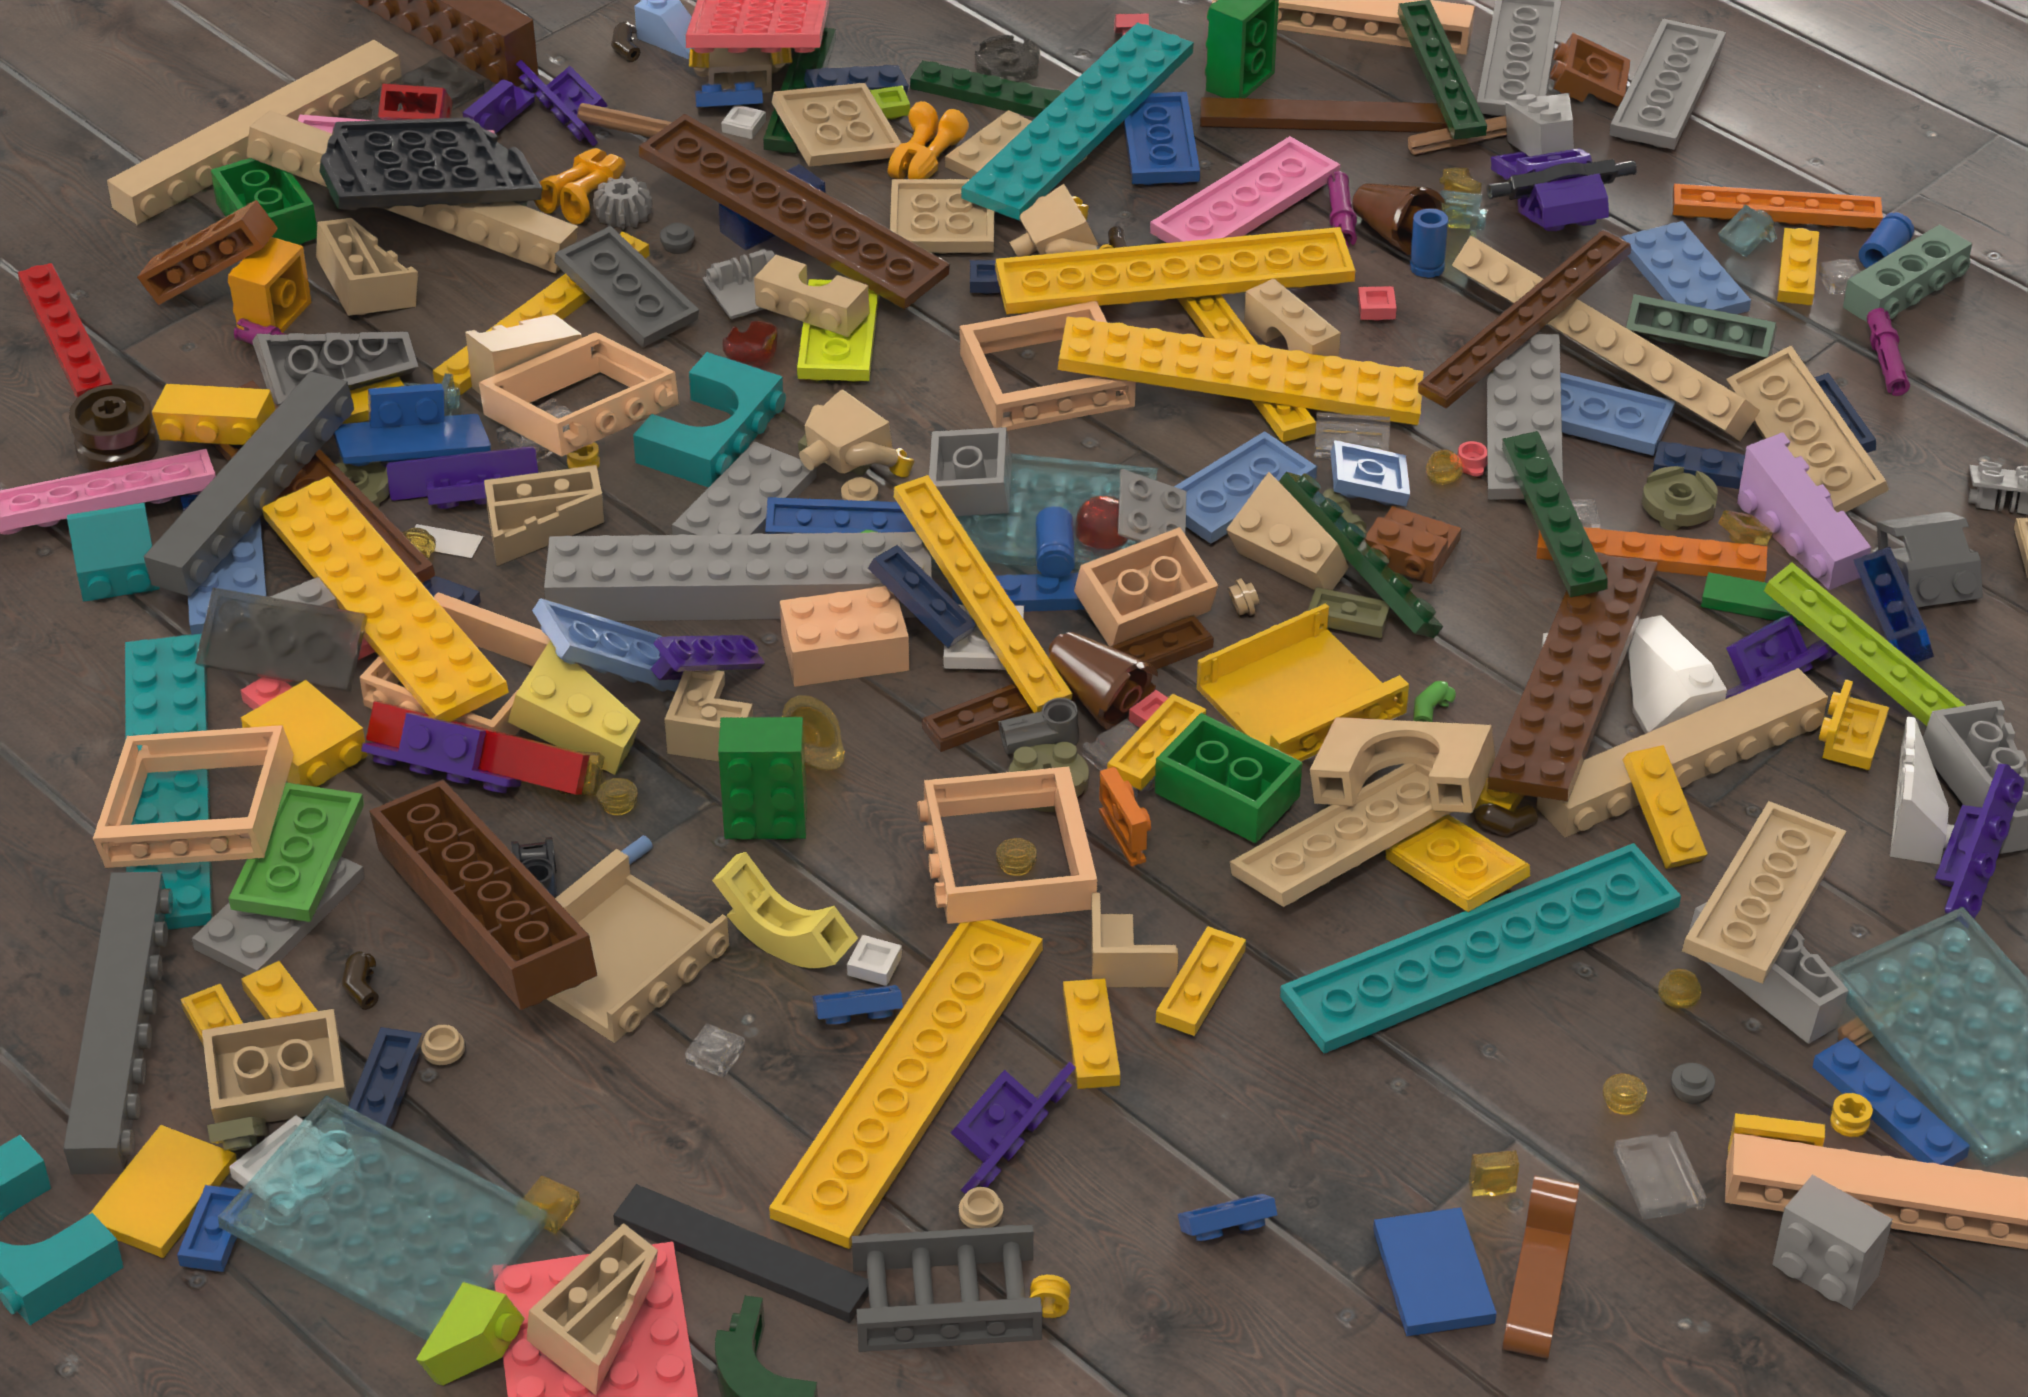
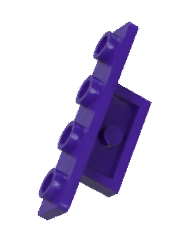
M522 60L516 63L523 73L519 79L531 93L537 90L535 93L536 97L547 109L551 106L554 107L551 109V112L563 125L567 122L570 123L567 128L579 142L585 138L594 147L598 141L586 127V123H583L577 117V112L581 103L606 108L608 105L604 99L571 66L567 67L549 84L545 85Z
M503 79L463 111V118L469 117L480 124L483 129L494 130L496 134L535 101V95Z
M533 446L389 462L386 466L390 498L392 500L428 496L429 505L437 504V508L443 509L456 507L459 505V501L474 500L475 504H486L484 480L538 473L536 450Z
M1793 616L1781 617L1726 647L1741 684L1729 689L1725 699L1797 668L1804 673L1813 668L1811 661L1817 658L1819 661L1826 660L1839 653L1822 639L1806 648Z
M743 635L658 637L653 642L660 652V658L650 669L659 680H681L684 671L760 669L765 664V661L758 654L757 645L750 638Z
M406 713L399 748L380 743H363L361 749L362 752L374 754L373 761L377 763L396 766L398 760L410 763L409 770L433 775L435 769L447 772V780L469 784L470 779L484 781L483 788L490 791L506 793L507 787H519L522 783L518 779L478 769L486 734L485 730L438 720L416 713Z
M1998 764L1982 808L1962 805L1935 879L1942 886L1952 887L1945 906V913L1961 927L1971 928L1976 915L1981 909L1982 898L1988 881L1995 871L1996 860L2002 843L2008 836L2010 822L2016 805L2023 795L2025 781L2008 764Z
M1070 1061L1049 1082L1037 1098L1004 1070L950 1132L983 1162L960 1189L964 1194L977 1185L987 1188L1001 1172V1169L995 1165L1003 1156L1009 1161L1025 1143V1140L1019 1135L1025 1128L1033 1132L1049 1113L1043 1108L1049 1099L1056 1104L1072 1086L1067 1078L1076 1067Z

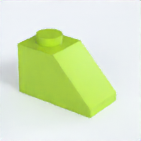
M463 1282L416 1360L436 1384L444 1386L502 1358L511 1341L517 1336L525 1318L506 1294Z

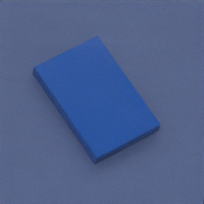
M1461 1207L1374 1220L1373 1231L1406 1336L1495 1323L1497 1313Z

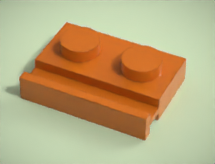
M1115 767L1100 771L1099 800L1103 807L1099 808V814L1130 866L1145 863L1146 857L1142 851L1147 849V832L1151 831L1149 814L1144 807L1140 808L1138 806L1130 782L1123 781Z

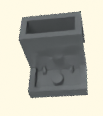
M1950 512L1877 521L1879 559L1902 568L1904 606L1915 608L1983 598L1981 560L1978 552L1969 549L1962 529L1969 527L1966 518ZM1887 533L1896 537L1902 536L1905 548L1888 550Z

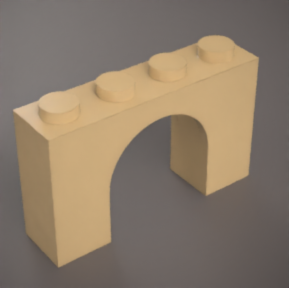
M1336 717L1310 768L1314 804L1354 806L1365 781L1373 773L1398 764H1421L1432 768L1428 778L1433 811L1472 813L1495 761L1492 725Z

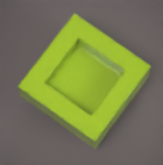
M903 85L870 90L887 119H896L909 114L910 102Z

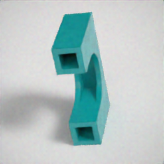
M706 352L689 371L691 401L727 412L732 416L716 425L695 427L651 414L633 434L635 463L709 488L749 448V445L758 434H762L765 431L767 424L776 413H780L783 410L786 394L783 392V376Z
M21 1135L0 1146L1 1222L13 1211L51 1189L44 1160ZM91 1213L53 1237L36 1244L11 1245L0 1241V1299L3 1305L12 1315L18 1312L29 1325L34 1324L124 1268L117 1239Z

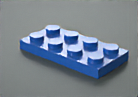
M1187 92L1151 93L1123 120L1132 184L1151 185L1154 183L1175 182L1183 184L1187 182H1200V167Z

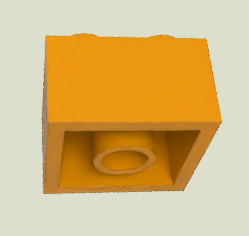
M271 237L264 248L244 258L228 274V284L231 289L236 324L240 319L244 318L264 327L269 325L278 327L283 333L312 303L304 249L301 245ZM237 325V328L244 330V327Z

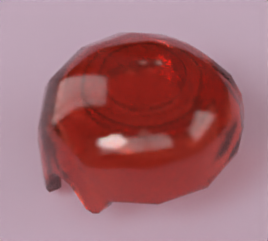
M752 321L747 331L739 332L737 327L734 326L728 337H724L722 340L723 352L730 360L752 367L762 366L770 362L775 355L778 337L777 327L768 322Z
M1099 495L1084 501L1077 512L1075 535L1083 544L1096 549H1113L1127 543L1128 538L1118 535L1119 499L1114 496Z

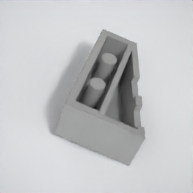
M1569 93L1543 97L1525 94L1517 96L1516 101L1506 102L1507 142L1528 156L1574 149L1573 118Z

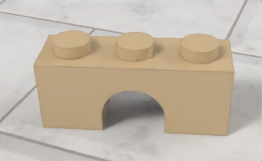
M775 255L754 277L756 306L846 337L869 314L868 285L837 275L826 285L808 286L807 265L779 255Z
M1271 279L1246 291L1244 325L1264 342H1269L1283 335L1290 351L1301 350L1309 354L1339 357L1341 332L1278 281Z

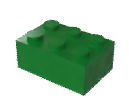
M1218 0L1211 4L1207 12L1209 26L1206 40V91L1223 98H1246L1275 73L1279 0Z
M252 158L211 170L216 203L225 217L257 200L278 228L272 237L298 245L317 238L314 204L292 173Z
M1200 713L1156 758L1155 793L1257 843L1300 797L1302 762Z
M721 717L718 756L724 839H806L807 791L803 717Z

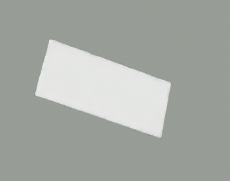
M416 524L408 540L418 549L472 558L484 536Z

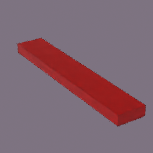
M374 701L366 740L399 748L406 713L430 716L425 712L382 701ZM456 720L451 721L486 731L478 767L479 770L575 795L582 794L590 755Z

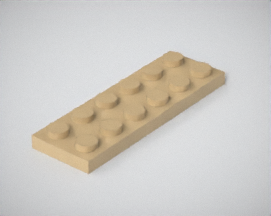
M1792 346L1726 379L1732 392L1743 397L1760 410L1753 424L1763 439L1782 432L1790 441L1787 447L1795 458L1802 456L1810 467L1806 473L1816 486L1823 484L1831 494L1830 498L1833 508L1837 513L1840 511L1846 513L1889 490L1885 478Z
M1404 764L1363 787L1354 806L1330 805L1230 861L1231 873L1237 879L1285 907L1452 812L1432 810L1428 778L1432 768L1421 764Z
M1768 801L1685 938L1682 952L1763 984L1841 848L1846 831Z

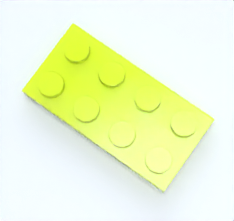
M809 279L808 286H823L832 280ZM868 289L869 314L848 337L803 322L797 365L798 379H811L815 381H870L879 300L877 293Z

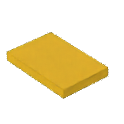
M1449 814L1386 849V860L1467 912L1530 877V864Z
M160 1125L89 1214L93 1213L118 1241L164 1258L189 1226L205 1185L219 1187L230 1173L229 1166L237 1161L236 1154Z

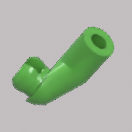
M1445 681L1433 682L1415 698L1413 721L1433 722L1434 707L1437 704L1447 707L1449 702L1453 703L1456 697L1455 689L1448 686V683Z

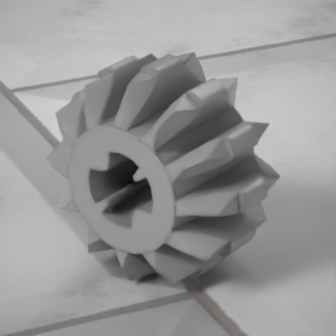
M621 176L620 179L608 178L607 183L598 184V190L594 192L593 206L599 223L608 224V227L611 226L612 228L618 226L624 230L627 226L637 228L638 222L643 223L647 221L648 214L651 213L652 197L645 182H638L636 177L624 179Z

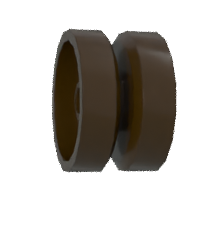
M121 384L100 386L88 390L76 398L71 405L69 421L71 431L75 437L74 445L77 458L81 465L89 471L94 472L149 461L156 455L158 439L155 426L153 425L151 403L146 394L137 388Z

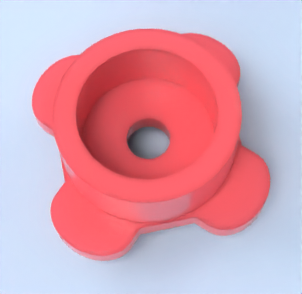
M1475 441L1462 443L1458 448V455L1450 459V465L1454 469H1461L1465 474L1481 476L1484 474V468L1488 465L1487 448L1482 443Z

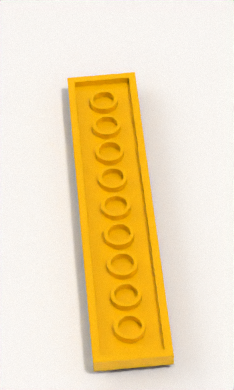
M1340 227L995 259V271L1006 314L1044 311L1097 301L1098 305L1101 306L1218 294H1235L1246 292L1271 279H1275L1285 288L1355 282V268Z
M1068 316L1057 369L1412 425L1419 424L1422 395L1418 393V383L1423 380L1424 371L1414 370L1410 367L1387 366L1372 361L1361 362L1342 359L1338 356L1309 354L1301 350H1283L1270 348L1266 345L1238 343L1229 339L1218 340L1199 337L1195 334H1179L1162 331L1157 328L1147 329L1127 326L1123 323H1108L1091 320L1086 317L1075 318Z
M329 476L281 497L262 508L265 520L314 578H320L336 598L337 606L430 717L451 722L509 693L506 680Z
M992 920L959 923L770 1205V1219L842 1247L851 1248L852 1236L860 1234L1042 952L1043 938Z

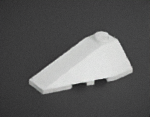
M1662 615L1639 620L1627 650V657L1630 664L1629 679L1630 686H1632V712L1645 734L1725 700L1727 689L1712 663Z
M1907 717L1900 749L1890 857L1940 865L1943 848L1946 849L1954 825L1947 824L1949 807L1915 718Z

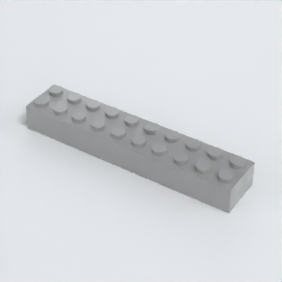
M917 532L549 536L544 591L545 600L613 621L781 619L780 600L885 586L868 569V566L873 558L896 545L931 578L932 555ZM899 600L903 618L916 617Z

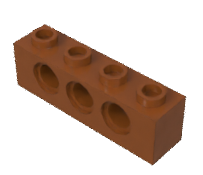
M255 200L154 256L137 278L156 303L160 305L264 248L278 228L258 201Z

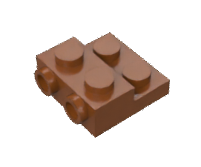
M1573 32L1566 43H1559L1553 55V60L1556 63L1549 75V78L1555 81L1553 89L1561 94L1569 93L1570 98L1581 102L1590 93L1603 102H1610L1619 106L1625 96L1631 60Z
M1392 506L1384 518L1378 516L1366 534L1365 542L1371 548L1373 547L1381 551L1389 559L1388 567L1393 572L1432 584L1460 541L1461 528Z

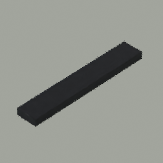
M638 1184L634 1186L613 1215L614 1225L618 1227L624 1223L638 1235L654 1242H673L674 1249L678 1252L848 1323L852 1321L857 1313L856 1309H860L869 1295L868 1279Z

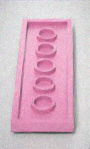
M1289 136L1151 221L1150 233L1166 243L1244 236L1327 184L1330 174L1335 179L1334 172L1340 171V164Z
M207 449L0 490V534H14L21 531L22 527L36 524L40 527L53 526L59 523L61 519H66L67 515L149 501L153 504H161L170 501L173 496L183 494L198 496L216 477Z

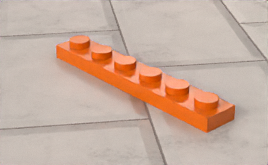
M1674 184L1672 194L1673 215L1687 218L1709 217L1721 220L1739 219L1752 220L1754 222H1785L1792 225L1800 223L1822 225L1825 227L1845 226L1859 229L1876 228L1883 219L1881 197Z
M1584 527L1595 552L1604 553L1608 556L1636 557L1644 561L1657 562V571L1697 576H1707L1708 572L1765 582L1767 546ZM1539 530L1536 559L1553 560Z

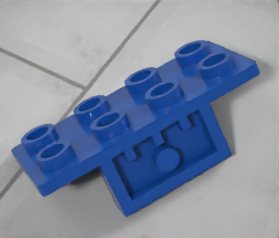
M441 383L368 389L369 422L341 424L333 433L343 463L354 466H364L370 462L377 461L398 462L414 458H433L491 451V443L478 414L444 416V389Z

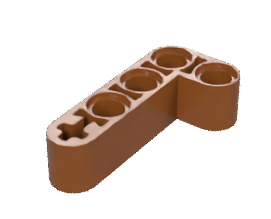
M1534 1176L1526 1228L1502 1350L1549 1358L1572 1236L1579 1183Z

